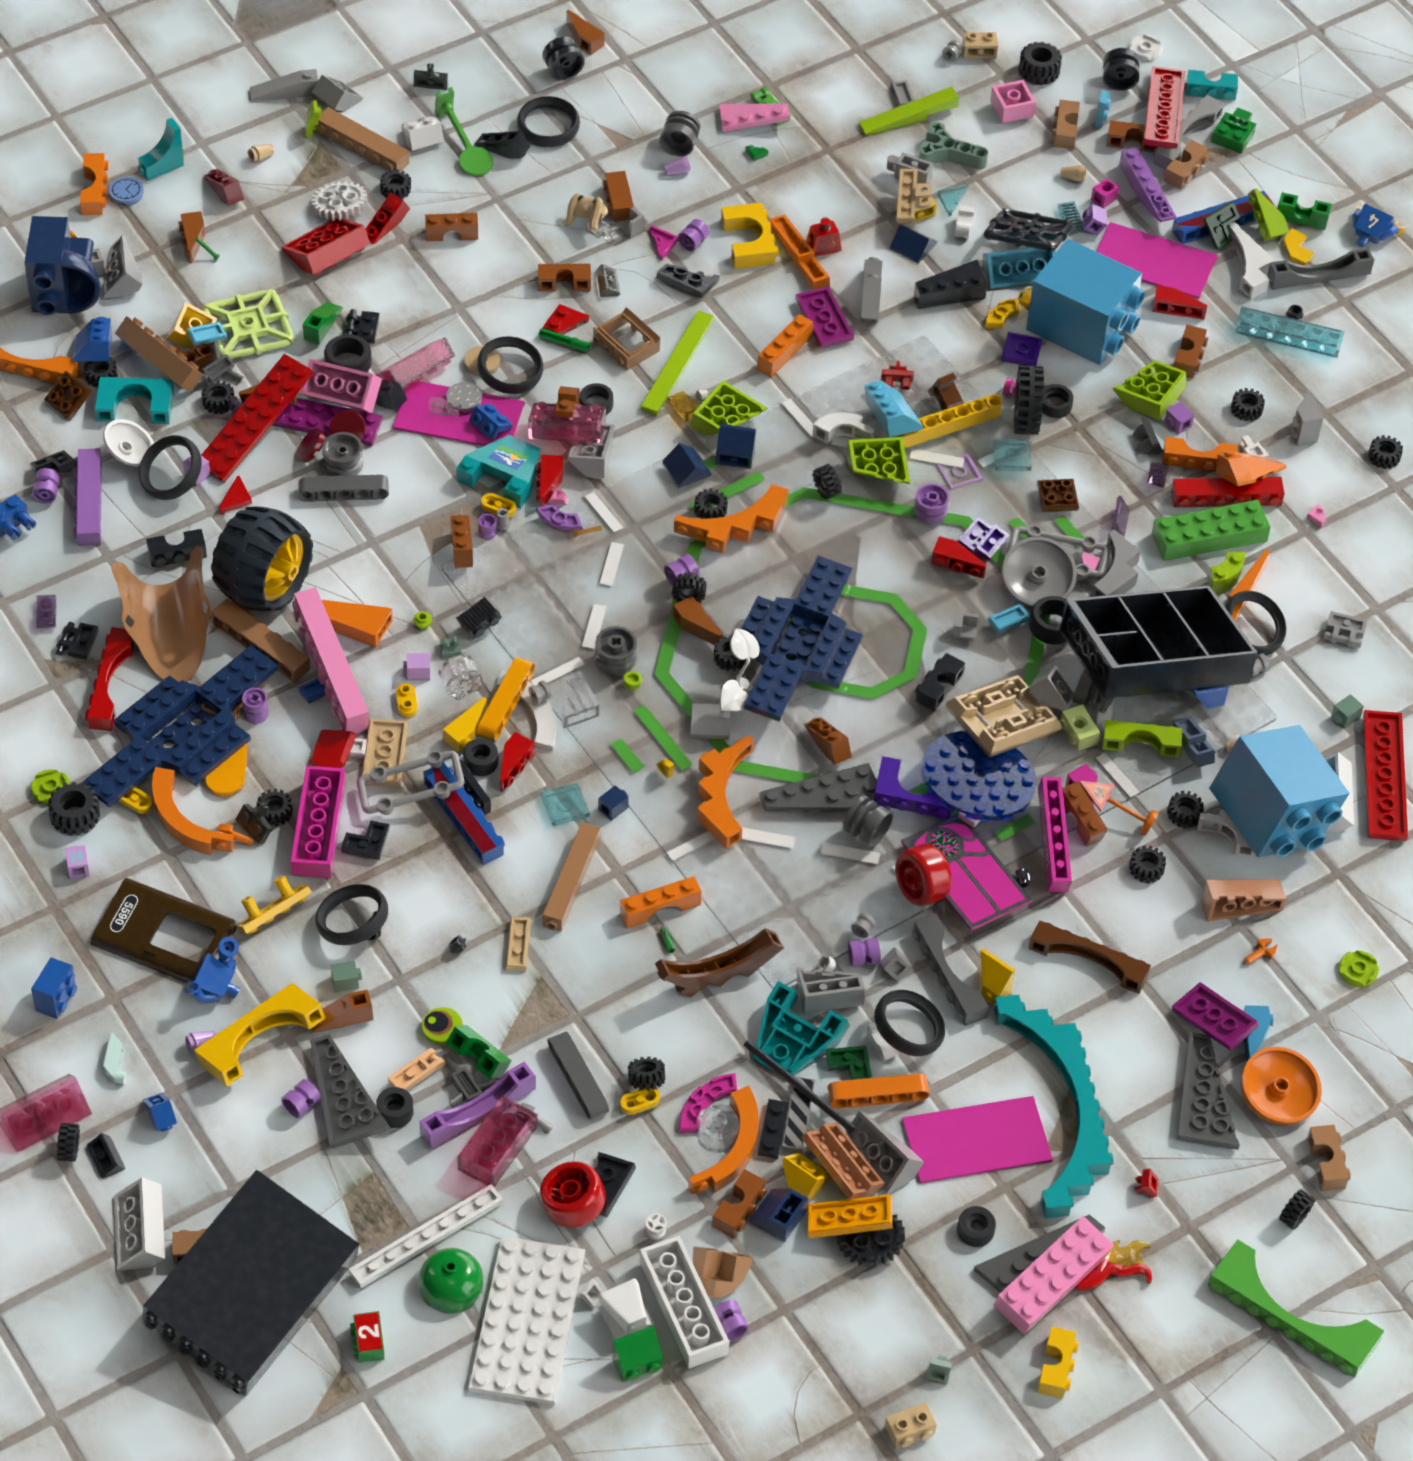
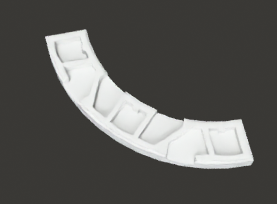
M502 670L497 682V688H499L507 671ZM529 682L520 698L526 703L536 720L537 734L534 746L553 750L556 741V720L553 709L545 698L539 704L534 703L528 691V688L533 684Z

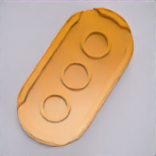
M247 744L206 776L207 788L216 796L230 797L237 794L236 792L241 791L244 787L248 755Z

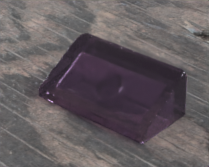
M1122 496L1117 497L1111 531L1115 530L1125 536L1129 508Z

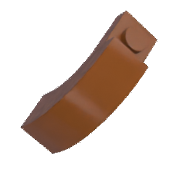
M560 386L555 416L577 419L580 408L579 388Z

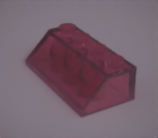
M446 337L429 343L375 375L382 378V380L399 382L404 390L409 387V382L413 381V383H416L423 379V374L427 373L430 375L437 371V366H446L451 363L450 359L456 355Z
M67 1074L0 1108V1126L15 1151L19 1152L58 1132L61 1123H75L91 1115L92 1112L76 1077Z

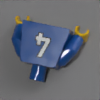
M1364 204L1362 209L1357 205L1355 212L1352 214V225L1355 229V234L1359 236L1356 243L1361 247H1366L1369 241L1378 244L1380 241H1384L1395 234L1402 235L1405 228L1404 226L1399 227V222H1396L1394 225V216L1368 204Z

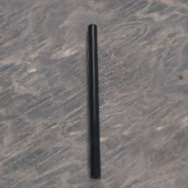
M747 1040L743 1046L847 1131L852 1133L855 1130L856 1126L752 1042Z

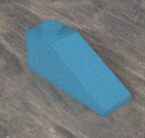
M1244 1006L1243 1011L1257 1020L1259 1027L1244 1039L1246 1062L1260 1050L1268 1034L1269 1027L1273 1026V1014H1270L1269 1006Z

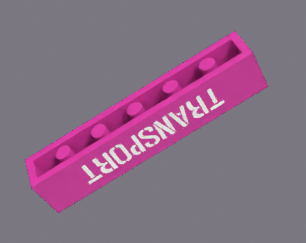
M1042 777L1038 786L1047 888L1048 892H1068L1072 883L1062 779L1061 777Z

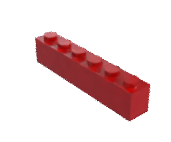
M1258 477L1256 482L1242 486H1236L1223 478L1173 479L1171 487L1173 506L1183 508L1222 507L1258 500L1261 506L1282 505L1285 495L1282 477H1266L1263 479Z

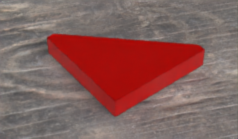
M240 475L235 478L220 504V514L252 504V499Z

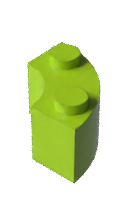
M1227 552L1223 563L1211 567L1208 585L1216 595L1231 590L1239 582L1245 562V552Z

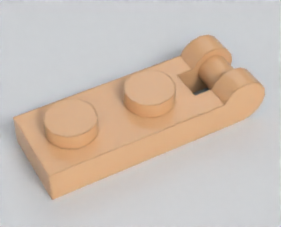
M430 1048L389 1076L388 1083L392 1087H400L408 1091L436 1070H441L446 1062L443 1058L437 1056V1052L433 1048Z

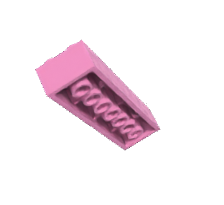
M314 587L294 593V601L292 602L294 611L292 616L294 622H298L300 626L298 629L301 638L306 640L305 647L307 653H311L313 657L311 658L314 669L319 671V682L321 685L324 684L326 688L324 689L327 700L332 702V713L339 719L338 727L340 731H351L356 735L367 732L369 711L317 588Z

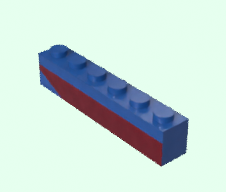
M1260 191L1274 205L1265 191ZM1248 196L1229 201L1234 202L1240 218L1234 221L1236 224L1242 226L1256 221L1253 207L1248 201ZM1229 202L1177 217L1173 221L1172 232L1181 244L1210 236L1202 218Z
M444 762L439 768L431 767L423 771L424 784L428 790L433 789L435 784L440 781H445L448 784L456 782L453 770L450 767L448 768ZM464 786L458 790L451 791L446 799L433 796L483 865L504 855L505 842L503 838L495 833L494 826L491 822H487L481 808L476 807L473 797L465 792Z

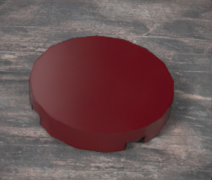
M343 410L332 418L330 434L348 432L354 434L362 441L366 434L365 420L358 412Z
M318 428L309 431L298 447L297 458L304 463L314 459L315 455L313 454L316 451L319 452L323 446L325 434Z

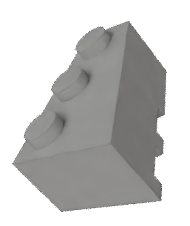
M797 967L796 984L804 1013L864 1005L865 987L861 974L835 971V974L822 973V970L816 969V972L803 971V968Z

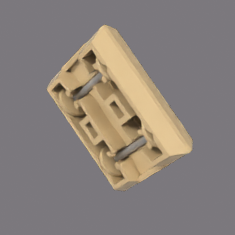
M1019 675L963 694L946 702L950 714L988 757L1052 735L1062 729L1058 718L1049 708L1039 704L1037 700L1032 698L1029 686Z

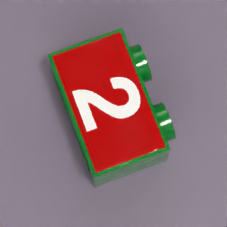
M379 1311L353 1314L354 1323H350L351 1336L356 1337V1342H352L353 1355H358L359 1363L385 1360Z

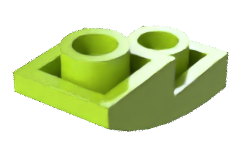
M317 100L312 101L306 113V138H313L312 131L316 130L315 125H319L318 118L322 117L321 107H317Z

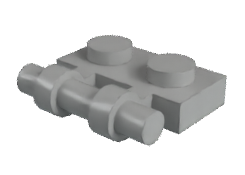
M1331 611L1326 629L1333 631V633L1325 632L1323 639L1330 640L1331 643L1335 644L1336 642L1346 644L1350 648H1353V646L1360 648L1362 641L1355 639V637L1363 639L1367 620ZM1339 633H1342V634H1346V635H1350V636H1349V637H1345V636H1341V635H1338V634H1339Z

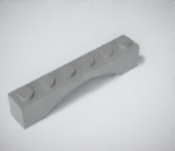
M1208 95L1203 100H1199L1194 110L1191 109L1188 116L1180 122L1178 148L1167 149L1165 147H1157L1153 153V164L1166 170L1174 159L1180 161L1181 143L1197 129L1214 125L1222 116L1224 103Z

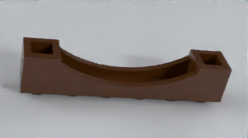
M1039 920L1029 942L1028 949L1047 956L1048 953H1067L1090 959L1111 971L1122 982L1121 987L1138 994L1141 993L1151 965L1143 960L1135 959L1123 952L1115 951L1106 945H1100L1086 937H1080L1068 930H1063Z

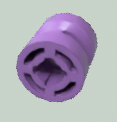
M492 514L481 515L478 519V534L482 539H493L497 534L496 518Z

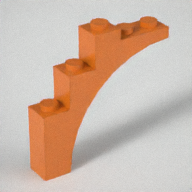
M771 484L767 492L755 504L741 512L721 518L698 519L676 515L674 519V532L706 542L707 549L724 553L730 538L748 543L755 527L773 532L788 502L789 489Z
M750 735L744 739H739L734 745L723 749L720 753L713 749L710 752H705L699 758L698 770L705 777L698 782V795L704 802L697 809V819L725 849L742 840V827L733 817L725 793L728 780L734 769L754 751V739Z

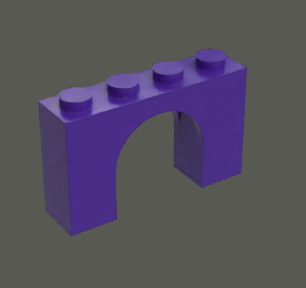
M882 756L873 801L877 802L879 806L886 807L889 805L890 808L901 811L915 812L920 815H929L940 819L950 818L959 771L939 768L935 788L927 794L917 795L906 791L899 783L898 775L901 760Z

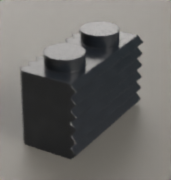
M484 596L477 603L466 609L465 612L457 616L456 620L465 633L473 640L481 637L490 626L497 625L502 616L487 596Z

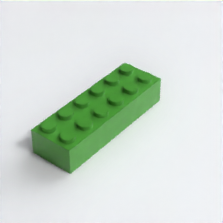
M1254 500L1154 519L1151 534L1163 561L1266 542L1268 541L1271 526L1259 501Z

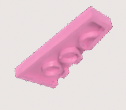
M719 104L723 132L790 120L787 104Z

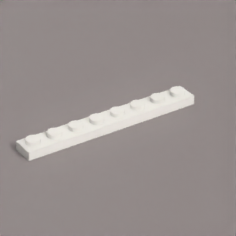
M490 1184L349 1268V1274L361 1289L503 1204V1198Z

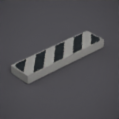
M795 1076L797 1080L813 1092L815 1079ZM794 1087L792 1089L782 1150L803 1153L804 1141L802 1136L807 1130L812 1101Z

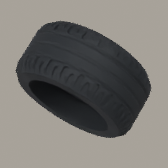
M352 334L334 337L325 346L324 362L368 372L372 364L371 348L367 341L359 336ZM344 353H354L360 356V358L351 362L336 359L338 355Z
M1059 596L1043 597L1033 605L1030 612L1029 628L1032 635L1039 641L1050 645L1067 643L1059 631L1060 626H1050L1041 620V617L1045 615H1058L1062 617L1066 603L1065 598Z

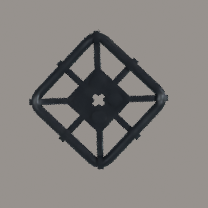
M1003 208L995 218L990 220L983 236L987 240L1011 243L1017 247L1026 246L1054 252L1061 242L1066 240L1067 234L1072 228V222L1068 219L1063 220L1042 216L1040 213L1032 214ZM1004 218V219L1007 220L1009 223H1004V222H1000V221Z

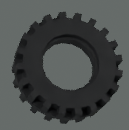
M1018 366L1013 419L1015 434L1039 435L1044 397L1043 366Z

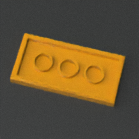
M891 1194L808 1204V1238L893 1228Z

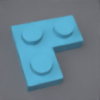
M1102 91L1095 127L1101 128L1103 122L1107 121L1108 112L1106 110L1110 111L1112 102L1109 100V92Z

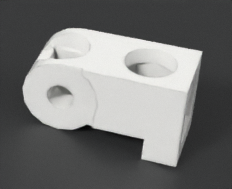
M960 205L954 237L969 238L974 220V207Z
M875 1022L868 1024L867 1037L880 1059L885 1061L898 1056L899 1051L891 1047L882 1038Z

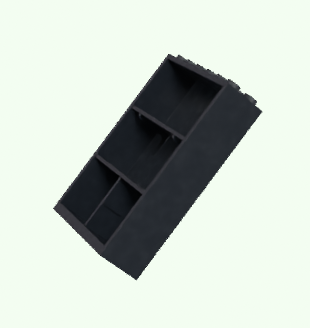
M1210 586L1066 599L1059 631L1105 699L1248 684L1258 657L1257 650L1252 646L1249 639Z
M256 1169L143 1305V1324L152 1331L155 1329L159 1332L161 1338L167 1343L172 1342L178 1346V1350L185 1356L190 1355L201 1368H208L212 1371L213 1376L217 1380L227 1382L235 1393H242L244 1396H247L357 1259L360 1243Z

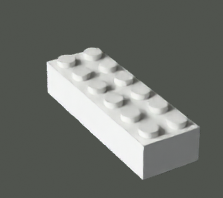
M680 1235L640 1249L639 1262L688 1369L728 1355L729 1340Z

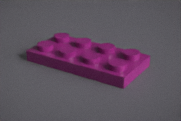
M829 286L796 294L795 300L804 317L814 322L813 334L820 348L854 340V334Z
M1201 982L1172 1005L1173 1012L1229 1051L1259 1027L1257 1020Z

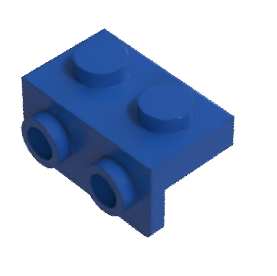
M491 404L476 405L469 418V421L491 441L495 440L498 432L511 431L513 426L508 418L499 413L496 407Z

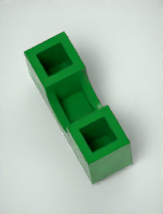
M1282 192L1277 209L1284 215L1285 221L1326 230L1332 204L1315 200L1312 207L1304 208L1298 204L1297 195Z
M468 1025L455 1026L445 1042L446 1045L459 1055H467L478 1062L475 1068L489 1079L501 1078L512 1061Z

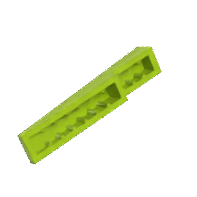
M953 86L860 121L859 127L864 135L868 136L925 121L929 114L958 107L959 96Z

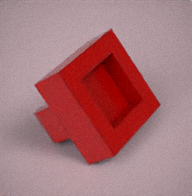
M1143 1169L1142 1176L1135 1177L1137 1183L1141 1185L1135 1186L1134 1189L1139 1194L1146 1193L1149 1198L1157 1197L1159 1179L1151 1169Z

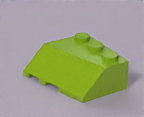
M1154 360L1140 369L1139 373L1135 376L1126 378L1123 384L1114 386L1113 391L1128 409L1161 420L1166 414L1167 408L1173 405L1186 388V372Z
M722 380L694 411L690 427L703 435L719 434L720 424L738 426L766 411L767 407Z
M903 437L848 440L846 454L848 466L853 473L910 484Z

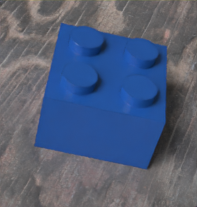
M50 957L31 988L35 1011L58 1019L61 1012L63 1013L66 1010L70 997H73L77 991L73 965Z

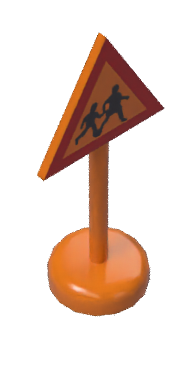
M1079 781L1100 812L1106 801L1142 821L1140 833L1146 836L1159 812L1152 810L1145 818L1109 797L1115 784Z

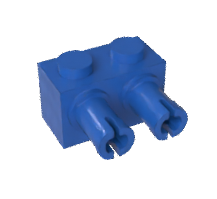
M16 494L0 503V537L7 534L12 540H16V537L19 538L21 536V531L16 528L20 524L28 531L31 530V527L35 528L36 521L28 515L27 504Z

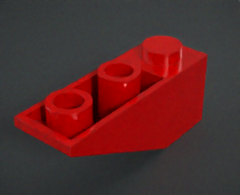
M392 193L388 195L365 228L369 241L374 244L401 223L410 210V207L404 200Z
M541 455V462L537 464V473H541V476H537V487H540V490H536V501H540V507L545 506L555 488H558L563 482V455Z
M942 536L938 537L932 552L931 564L972 575L973 577L985 578L987 567L985 563L959 542Z
M514 732L504 744L500 775V792L502 793L507 787L512 785L516 775L522 773L528 760L531 761L536 752L534 750V741L517 732Z

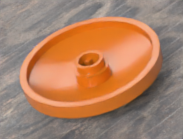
M1268 1047L1259 1050L1250 1057L1241 1072L1240 1087L1245 1102L1257 1116L1269 1123L1281 1126L1301 1123L1309 1118L1319 1105L1322 1094L1319 1075L1309 1060L1294 1050L1285 1047Z

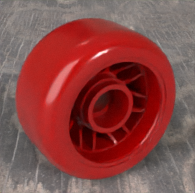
M920 844L902 851L897 857L895 863L897 884L909 902L916 906H927L941 901L949 894L952 886V874L945 856L938 848L931 844Z
M577 1161L565 1162L551 1169L542 1180L539 1191L540 1200L547 1216L555 1224L566 1228H577L592 1222L601 1213L606 1201L605 1188L596 1170L586 1163Z

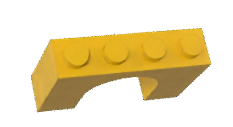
M762 202L721 207V222L724 232L744 229L751 230L760 236L752 242L732 244L731 258L734 269L775 264L776 257L779 256L778 247L774 245V234H771V222L767 221V209H764Z

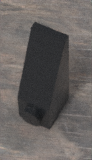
M522 131L482 133L474 143L475 147L484 148L489 152L509 159L523 158L530 148Z

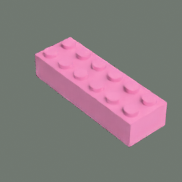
M1082 1216L998 1295L993 1305L1025 1335L1109 1255L1114 1244Z

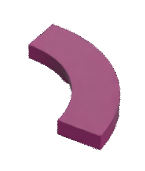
M736 1073L715 1077L710 1082L699 1086L693 1091L680 1115L679 1134L700 1133L701 1119L709 1106L717 1100L730 1096L732 1092L737 1091Z

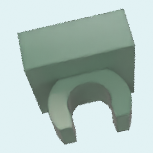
M453 636V638L444 637L440 639L442 659L461 656L458 637Z
M938 1355V1359L931 1357L926 1379L947 1384L952 1362L946 1361L947 1357Z

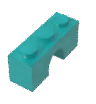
M1188 70L1186 96L1205 97L1208 95L1216 99L1236 100L1238 74L1221 73L1220 80L1210 81L1205 77V71Z

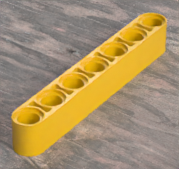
M992 394L919 418L923 425L922 430L893 437H903L904 448H908L995 419L1001 414L1003 400L999 395Z

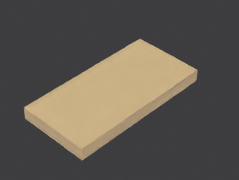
M370 719L362 775L369 774L376 766H382L384 769L404 764L408 721ZM402 772L387 776L386 781L382 784L369 781L365 785L401 787Z

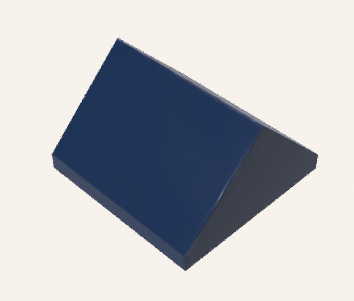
M900 224L889 249L920 263L937 244V240Z
M678 443L662 461V464L679 488L712 475L696 450L681 443Z

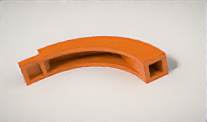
M155 767L152 780L154 805L157 816L167 832L181 844L204 854L211 855L213 849L221 852H233L234 837L232 834L199 827L181 814L172 798L176 783L174 770Z
M749 1085L732 1092L730 1095V1105L735 1112L739 1125V1134L735 1145L719 1163L689 1177L688 1189L691 1194L704 1192L710 1186L714 1193L733 1182L750 1162L757 1143L759 1112L757 1102Z

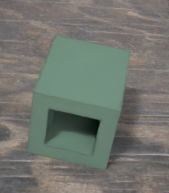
M1350 694L1334 705L1331 717L1345 729L1361 718L1364 705Z
M355 961L331 965V976L335 992L359 988V980H362L360 968H356Z

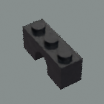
M202 529L183 532L184 540L178 545L167 543L165 535L147 538V551L151 567L189 561L192 550L197 546L202 549L203 558H206V544Z
M945 653L942 658H938L932 671L929 670L923 683L917 685L915 689V702L936 711L944 701L946 687L940 683H948L955 687L964 675L966 663L948 653Z

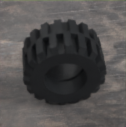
M1029 43L1021 50L1019 74L1027 82H1032L1035 85H1047L1050 82H1054L1058 79L1061 69L1062 54H1060V50H1057L1056 46H1051L1050 43Z
M71 782L70 785L65 783L63 787H57L56 792L53 791L48 800L51 823L62 834L68 833V836L73 834L78 836L82 832L86 834L99 821L100 810L96 792L91 790V787L88 785L85 787L84 783L76 784V782ZM71 807H81L77 811H67Z

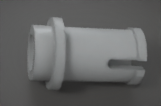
M505 508L497 511L496 528L499 531H506L510 527L509 513Z

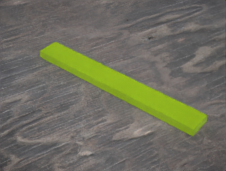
M699 310L696 312L641 405L642 411L654 415L659 414L714 320L713 315Z

